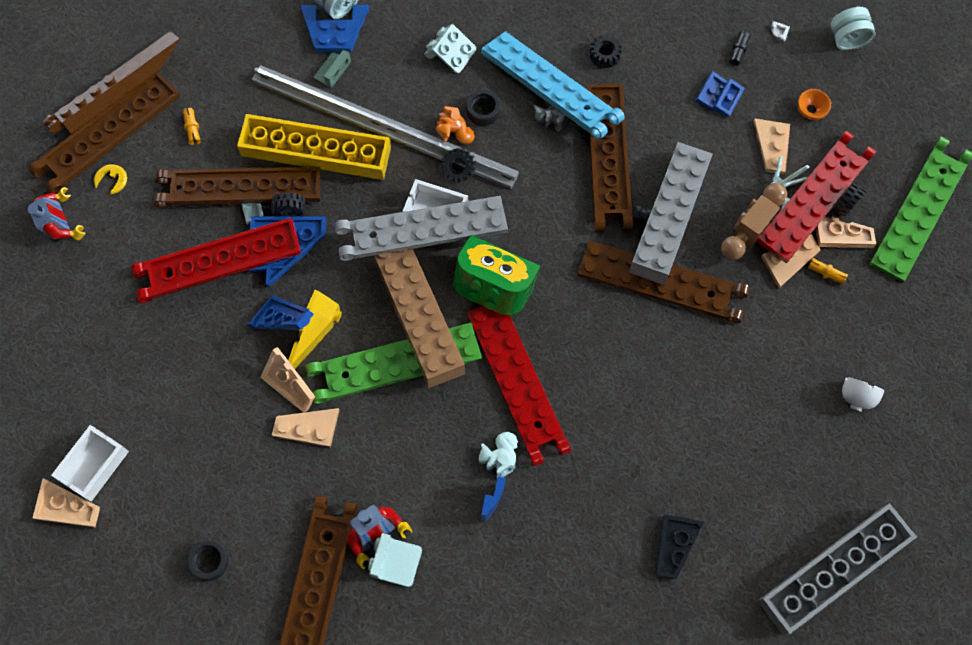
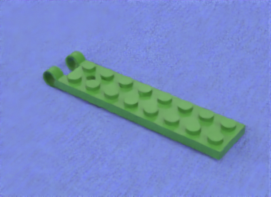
M942 136L935 144L869 264L902 283L906 280L955 187L972 159V152L967 149L964 150L958 161L943 154L949 140ZM939 170H943L945 174H941Z
M472 323L449 328L464 364L482 360ZM408 339L331 360L312 362L305 365L308 377L325 373L329 388L312 392L315 396L314 404L423 376ZM348 372L349 377L343 378L342 374Z

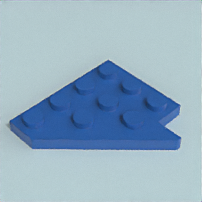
M251 216L250 230L292 218L302 254L248 271L267 272L266 286L270 287L326 237V216Z

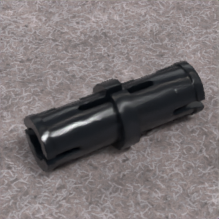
M745 31L739 33L737 43L733 46L734 51L729 60L730 64H734L736 59L735 65H740L742 56L747 50L746 45L750 38V33L746 32L745 37L743 36Z

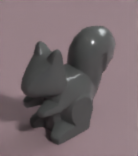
M544 100L547 109L535 105L534 114L536 122L545 121V127L554 123L557 133L567 124L569 117Z

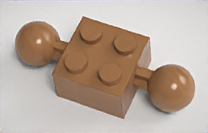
M772 183L764 189L763 195L758 200H752L747 211L743 212L738 218V222L733 228L735 230L733 236L727 237L722 242L721 252L724 257L729 260H737L744 255L745 245L750 249L753 247L760 235L773 221L780 209L779 206L787 199V190L783 185Z

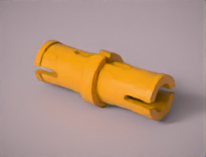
M188 108V115L187 110L184 109L182 111L185 121L184 129L187 131L189 144L195 145L193 138H195L196 144H199L201 142L198 133L199 125L195 121L194 110Z
M815 258L811 260L808 269L823 275V278H829L840 285L844 284L845 278L848 276V274L832 268L833 265H826Z

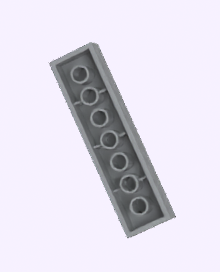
M680 142L677 143L629 273L665 285L713 155L712 153Z
M889 503L760 598L758 603L783 636L791 634L917 537Z

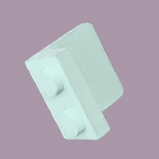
M451 24L446 28L442 27L436 35L438 37L427 45L428 50L424 55L430 59L437 55L455 73H459L476 51V46Z
M382 533L381 538H377L374 550H377L375 558H371L368 570L371 571L370 575L374 578L406 587L412 586L422 548L392 539L390 535Z

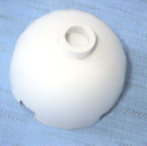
M849 377L845 378L842 388L844 400L851 404V409L862 412V409L876 407L884 394V390L877 386L872 387L864 381Z

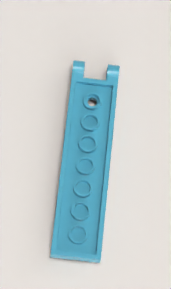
M506 31L482 48L481 54L591 133L595 139H601L607 134L606 126L601 123L604 118L608 119L613 125H618L625 118L622 110L611 108Z

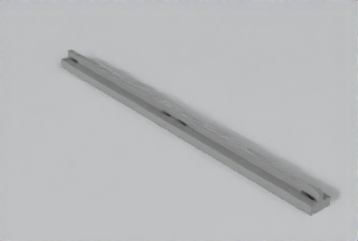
M261 65L254 70L253 83L384 137H389L391 140L442 160L447 152L460 148ZM473 152L470 153L474 155L475 158L473 159L476 161L474 174L512 189L519 171ZM461 158L453 160L452 165L461 169L465 168V163Z

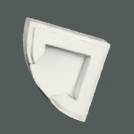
M773 21L771 26L772 33L777 40L784 43L790 27Z

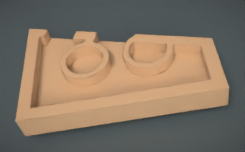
M754 119L753 122L756 127L766 172L775 173L778 159L781 156L782 164L779 174H784L786 171L790 124Z
M824 217L816 227L819 247L874 248L876 245L874 228L853 222L849 224L841 222L836 217Z
M811 234L787 264L771 252L765 253L761 257L778 288H780L820 252V248Z
M278 347L273 349L260 378L305 413L309 410L315 396Z
M339 408L276 416L272 436L331 447Z
M43 478L33 519L96 527L100 507Z

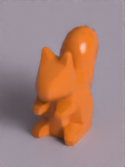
M444 106V113H439L440 121H437L436 131L443 138V141H447L450 133H455L456 139L460 143L469 144L473 142L475 138L474 131L470 127H466V122L460 115L458 108Z

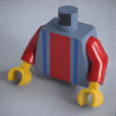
M62 188L57 194L41 195L35 198L33 203L28 206V212L31 214L36 228L53 240L70 238L71 236L76 240H81L85 235V232H82L84 227L81 225H77L73 231H70L60 203L57 201L65 202L71 196L64 194L68 188Z
M371 505L366 510L360 511L358 516L350 522L351 530L349 531L347 542L354 555L357 556L356 562L362 569H365L363 567L365 560L368 563L370 562V558L363 551L365 552L373 546L377 538H381L382 533L388 534L396 526L403 538H406L403 533L404 530L409 529L412 533L408 523L402 522V519L390 507L377 508L375 505Z

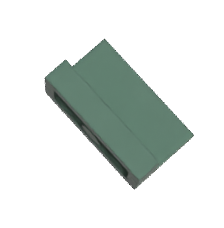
M345 50L340 55L332 52L313 78L332 88L350 64V54Z

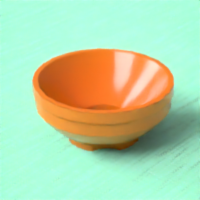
M810 89L801 94L797 107L803 117L809 120H820L829 113L831 101L828 95L821 90ZM813 105L817 111L810 113L807 111V106Z

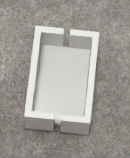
M415 179L403 212L468 201V195Z
M90 425L53 472L52 476L84 498L92 501L129 451Z

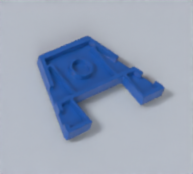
M301 5L315 51L342 52L345 50L346 52H351L359 36L360 28L363 26L365 17L369 12V5H353L352 20H317V5Z

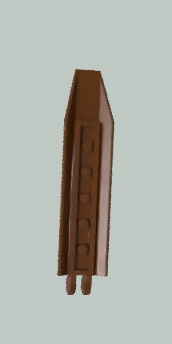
M170 31L114 72L105 76L100 82L91 86L86 92L77 96L69 104L60 108L54 115L49 114L43 120V125L48 127V130L52 133H56L64 127L71 134L160 71L180 39Z

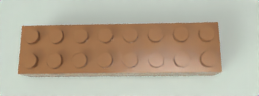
M413 249L373 255L375 265L428 388L465 375V364Z

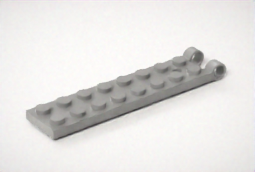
M501 196L353 221L338 220L334 223L337 235H346L348 233H353L354 247L345 245L338 249L340 260L343 261L466 240L471 235L478 238L508 232ZM376 233L377 236L375 238H371L370 234Z

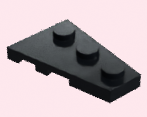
M663 515L655 576L674 580L678 578L704 521Z

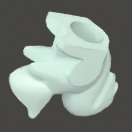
M510 432L499 434L495 440L498 448L495 451H491L485 444H481L482 450L479 454V462L481 464L487 463V470L495 467L497 469V478L498 476L504 477L515 469L516 455L514 449L517 448L518 443L516 436Z

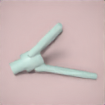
M780 156L772 183H779L784 187L804 182L808 177L794 181L790 180L807 170L809 166H804L782 180L779 177L782 157Z

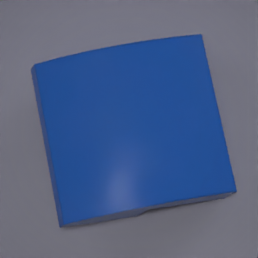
M712 72L695 101L729 117L745 88L731 78L726 81L715 72Z
M498 476L494 496L485 495L481 522H486L497 508L504 491L506 478Z

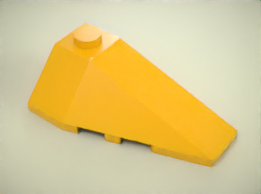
M314 290L306 308L314 315L311 317L308 325L299 330L300 340L295 341L288 359L294 369L298 367L333 328L335 322L338 323L341 318L342 312L340 311L339 304L317 290Z

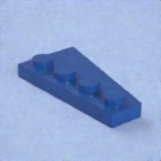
M271 296L248 325L253 329L302 330L303 327L308 325L314 314L309 309Z

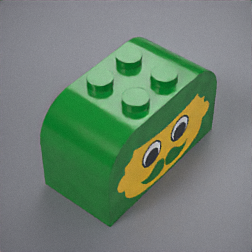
M471 235L459 253L453 286L458 294L472 302H476L489 310L503 315H513L523 309L531 295L540 265Z

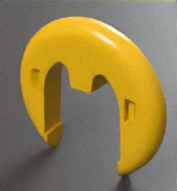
M105 165L96 172L94 185L97 188L98 183L108 172H110V177L113 178L119 175L117 183L110 192V194H116L125 187L127 174L118 165Z

